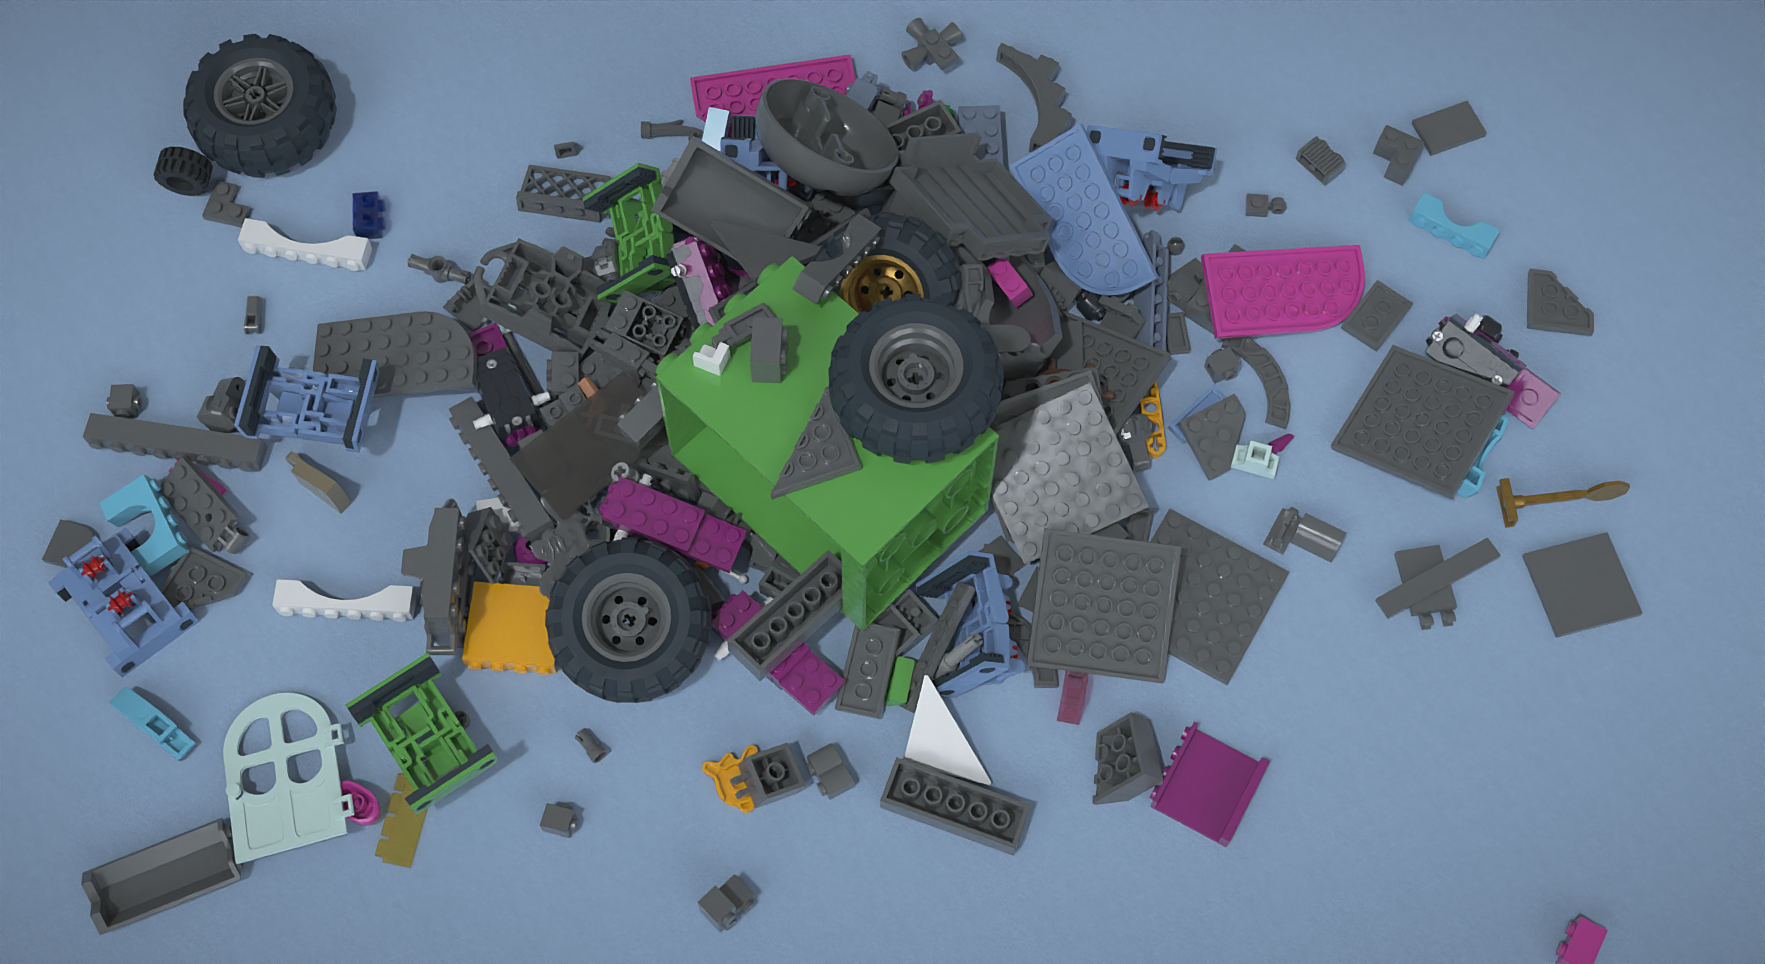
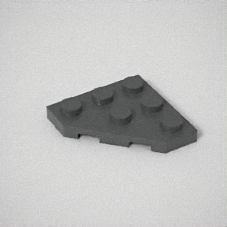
M1530 268L1528 271L1527 291L1528 329L1592 336L1594 333V313L1589 308H1585L1578 301L1579 298L1567 286L1564 287L1557 280V276L1552 271Z
M1235 393L1177 423L1208 481L1224 474L1231 468L1245 411Z
M189 545V552L180 558L160 588V591L173 608L184 602L189 609H194L236 596L249 576L247 573Z

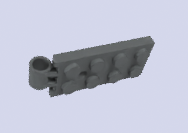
M181 457L162 483V489L160 490L162 495L211 552H216L222 545L229 553L238 554L250 537L247 530L240 526H235L241 519V516L187 457Z

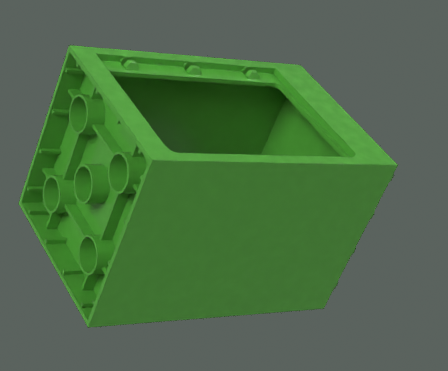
M791 256L781 266L777 263L767 266L758 278L757 284L759 286L746 296L743 292H740L733 296L725 306V316L715 325L706 322L698 327L691 336V346L680 356L676 353H670L664 357L655 371L657 374L656 382L671 455L727 507H731V510L736 515L741 512V520L800 574L807 570L828 550L842 562L843 607L840 611L863 632L988 510L999 435L989 427L984 434H979L975 438L973 445L961 453H956L955 455L953 453L947 454L943 461L929 464L925 463V460L911 461L910 464L894 462L893 457L884 454L881 457L863 448L862 442L859 439L850 437L861 464V470L772 499L770 494L772 489H774L787 460L792 455L794 447L802 432H804L809 418L817 403H819L825 388L829 386L828 368L831 362V352L837 338L845 334L846 326L859 314L833 291L827 299L822 298L817 305L794 291L793 287L805 266ZM762 303L766 304L775 318H783V327L787 328L788 352L786 353V375H781V383L752 382L750 367L751 339L733 348L729 347L730 358L721 376L694 366V352L699 353L703 345L713 347L711 338L719 334L723 324ZM898 360L896 364L900 365L904 360Z

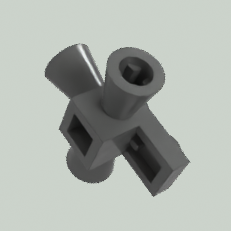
M916 18L908 24L906 32L918 40V47L901 53L902 59L909 69L913 70L923 59L929 66L936 63L941 70L958 61V55L949 46V44L962 40L961 31L955 23L951 22L940 33L935 28L928 31L922 18Z

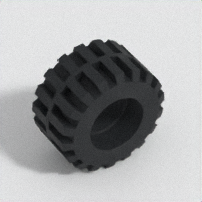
M178 146L165 147L160 151L153 176L159 185L169 191L181 195L199 196L207 191L213 165L207 157L197 151Z

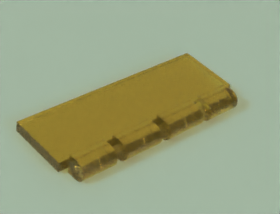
M398 773L394 790L402 792V794L392 793L387 812L395 814V818L391 816L385 817L380 835L389 837V839H379L375 856L383 858V863L411 868L427 809L418 815L412 811L405 797L415 791L403 773Z

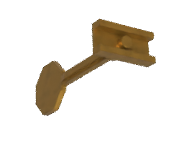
M1509 478L1500 479V485L1496 487L1505 528L1516 525L1518 521L1517 508H1524V506L1579 500L1584 497L1596 502L1612 500L1627 494L1630 489L1629 483L1619 480L1603 482L1588 490L1513 496Z

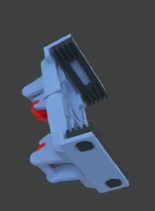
M256 345L234 424L238 431L245 438L258 439L259 434L262 433L345 444L346 451L360 453L380 374L377 361L363 358L359 377L336 374L327 375L321 372L278 367L280 359L277 358L269 346ZM269 393H272L279 400L277 411L265 410Z

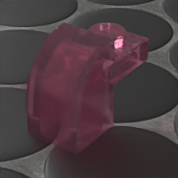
M1065 671L1056 721L1080 724L1088 683L1087 673Z

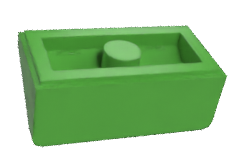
M899 656L894 661L885 701L886 706L901 705L907 702L915 664L914 660Z

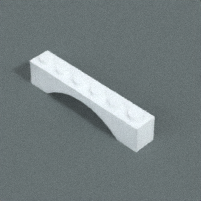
M247 218L244 220L238 237V242L243 251L250 254L261 253L269 257H285L292 261L303 260L310 264L321 263L330 267H345L352 271H366L372 252L368 238L347 235L326 243H300L279 235L265 221Z
M277 579L272 605L283 616L302 614L305 617H315L316 615H324L332 619L338 618V616H347V618L353 620L368 617L375 621H382L384 618H388L397 622H405L406 619H414L417 593L413 586L390 585L368 597L355 600H338L319 595L308 589L300 581Z

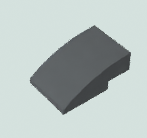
M908 588L872 623L901 629L895 661L897 657L905 655L933 632L938 619Z

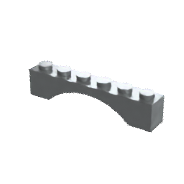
M858 214L849 223L841 239L844 254L833 260L810 262L800 272L793 290L816 305L822 298L827 299L833 288L837 289L843 278L846 279L852 269H856L861 260L867 257L870 250L875 249L880 241L878 235L882 228Z

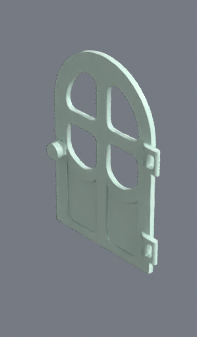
M278 693L259 699L237 716L227 732L223 757L236 864L348 834L346 817L354 815L352 794L342 796L335 748L336 745L344 743L341 723L332 725L329 716L321 705L305 695ZM289 710H300L306 713L316 723V735L297 742L285 743L282 716ZM267 718L271 733V747L264 751L240 756L238 752L239 744L247 728L255 720ZM333 731L338 732V739H334ZM319 750L322 758V767L319 773L308 782H292L289 777L288 758L307 751ZM274 762L276 783L269 792L262 795H253L244 791L242 773L246 768ZM241 790H243L242 797L238 799V796L241 794ZM348 801L349 810L345 811L343 802Z

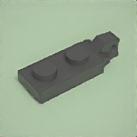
M762 303L724 323L723 327L719 330V334L711 338L712 345L715 349H717L720 342L729 345L730 348L738 346L752 338L753 317H775L766 304Z

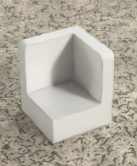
M720 342L717 349L703 345L699 353L694 352L693 354L694 366L721 376L730 358L729 345Z

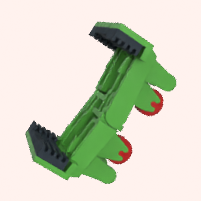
M636 163L583 197L584 209L595 212L599 211V213L603 212V214L610 213L616 241L620 242L618 246L620 277L614 281L608 280L596 288L598 300L618 303L624 290L634 295L642 292L662 293L666 287L676 282L666 257L674 244L673 234H670L673 230V223L651 211L663 190L659 168ZM640 193L641 201L632 197Z

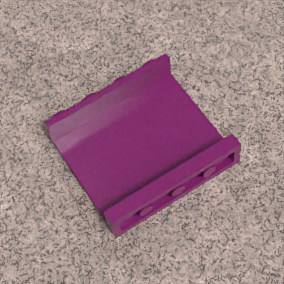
M1194 721L1191 728L1186 726L1180 738L1184 740L1181 748L1175 747L1170 757L1174 760L1171 767L1165 766L1162 772L1163 782L1161 786L1154 787L1149 797L1153 800L1150 807L1216 843L1227 847L1270 761L1261 757L1258 762L1197 730L1198 723Z

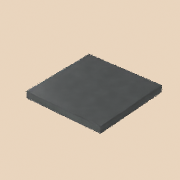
M1608 532L1532 551L1522 556L1556 638L1631 619L1643 614Z

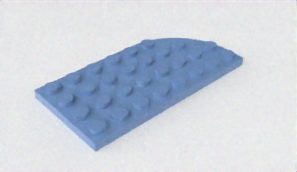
M1083 124L1075 126L1010 165L1016 180L1053 218L1047 231L1051 236L1048 245L1059 267L1069 279L1081 288L1096 294L1119 295L1135 291L1159 278Z

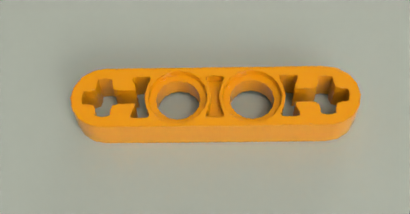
M1155 381L1150 388V397H1147L1146 393L1139 403L1140 414H1146L1151 422L1159 428L1157 432H1151V435L1145 441L1148 456L1153 459L1160 458L1166 448L1158 384ZM1153 404L1156 407V411L1147 412L1144 405ZM1155 438L1156 446L1159 448L1158 451H1155L1154 448H1151L1153 444V439Z

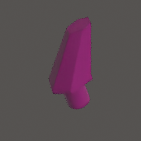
M1288 433L1269 442L1268 445L1272 446L1271 452L1277 455L1278 452L1283 451L1295 436Z

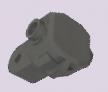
M606 241L603 245L595 247L592 256L584 258L583 269L605 282L608 280L614 281L619 278L620 265L616 242Z
M240 377L222 379L219 381L213 396H206L198 412L197 419L210 431L228 432L235 430L234 424L245 388L244 380Z
M1146 414L1130 415L1116 434L1117 440L1133 472L1149 468V456L1145 441L1151 435L1152 422Z

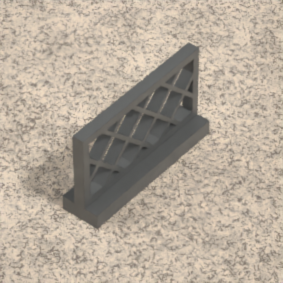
M529 165L521 191H518L516 196L518 211L600 222L602 213L584 209L583 197L587 194L582 195L579 190L588 186L592 192L595 190L592 185L593 183L598 181L605 184L611 180L610 176ZM533 172L543 175L536 180L531 177ZM562 176L563 179L554 183L551 178ZM582 179L584 182L575 186L571 181ZM545 181L550 183V186L541 189L539 184ZM565 184H568L571 187L565 192H562L559 189V187ZM533 187L538 191L536 193L526 192ZM553 190L559 194L557 196L546 195ZM576 193L579 198L572 199L567 198V196Z

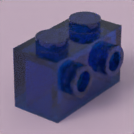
M378 191L352 193L353 231L355 236L368 239L383 238V230H386L385 218L382 217V212L386 211L385 200L380 198Z

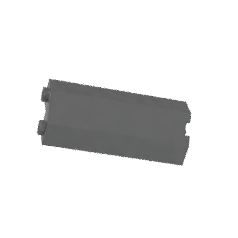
M220 818L83 872L81 885L91 902L90 917L99 934H105L240 880L241 869L244 868L243 863L236 864L230 824L226 825L223 818Z

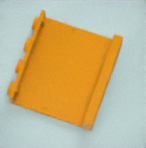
M474 582L462 661L468 669L481 670V668H490V670L495 672L513 670L519 674H526L527 671H531L544 676L550 675V673H557L555 658L548 644V634L545 627V614L550 600L547 596H543L540 593V586L499 583L491 585V583Z

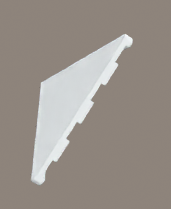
M925 675L904 760L937 772L991 785L990 778L948 710L930 677Z

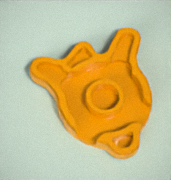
M748 745L740 759H735L732 753H726L719 762L706 761L702 765L703 773L714 781L719 798L727 805L738 808L745 814L754 810L753 801L750 795L737 799L735 793L741 789H746V784L742 782L738 785H731L730 779L741 775L738 764L744 758L758 753V749L754 745Z

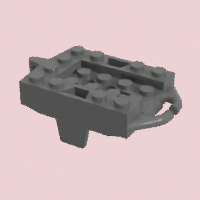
M518 238L514 243L486 252L481 258L480 263L485 266L494 258L502 259L504 266L492 286L487 285L483 281L485 269L477 266L474 273V285L482 307L479 315L552 352H578V363L590 347L588 345L590 340L604 341L597 336L596 332L598 329L605 331V326L610 319L607 315L611 302L598 300L596 288L605 283V281L583 269L584 257L565 246H562L553 254L535 244ZM518 286H521L522 288L526 289L528 292H526V291H524V290L518 288ZM492 295H493V296H495V297H497V298H499V299H501V300H503V301H505V302H507V303H509V304H511V305H513V306H515V307H517V308L523 310V311L526 312V313H525V314H522V313H520V312H518V311L512 309L511 307H509V306H507V305H505V304H503V303H501V302H499V301H497V300H495V299H493V298H491V297H492ZM567 311L577 315V317L567 313ZM552 326L568 333V335L565 336L552 329Z
M452 498L448 499L442 508L434 509V515L429 526L427 545L403 550L402 575L422 579L418 603L424 608V629L427 634L426 653L428 652L429 655H455L456 648H464L467 619L469 618L471 576H475L476 571L473 556L468 550L463 530L466 528V518L462 516L457 502Z

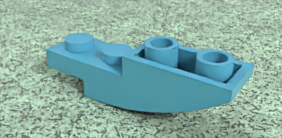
M126 686L109 702L111 707L143 734L149 736L178 762L196 745L192 739L177 728L174 722Z

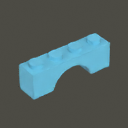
M1425 192L1422 194L1408 220L1416 227L1423 228L1434 236L1441 237L1451 242L1452 245L1470 252L1473 256L1482 259L1486 257L1500 232L1499 229L1483 221L1471 226H1461L1453 223L1443 211V201Z
M1501 417L1458 490L1457 494L1463 498L1479 492L1486 475L1483 472L1485 459L1492 447L1503 436L1509 422L1507 417Z

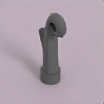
M682 119L658 124L651 123V121H641V138L689 136L688 141H690L692 136H695L702 140L704 132L698 128L681 125L683 123Z

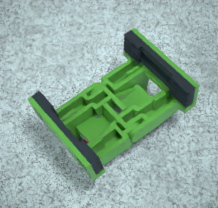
M428 652L345 704L360 727L371 722L415 791L405 797V800L416 815L499 762L488 744L477 750L440 694L433 681L442 676ZM414 692L420 702L394 718L388 708Z

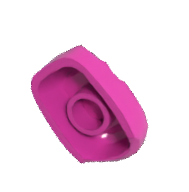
M352 781L341 782L342 796L352 794L354 815L346 818L362 826L373 825L381 815V806L376 797L368 789ZM348 801L343 802L345 811L349 810Z

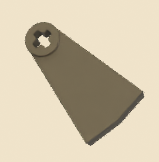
M291 451L285 457L286 461L293 467L291 472L298 482L337 512L342 514L352 503L335 480L306 463L296 453Z

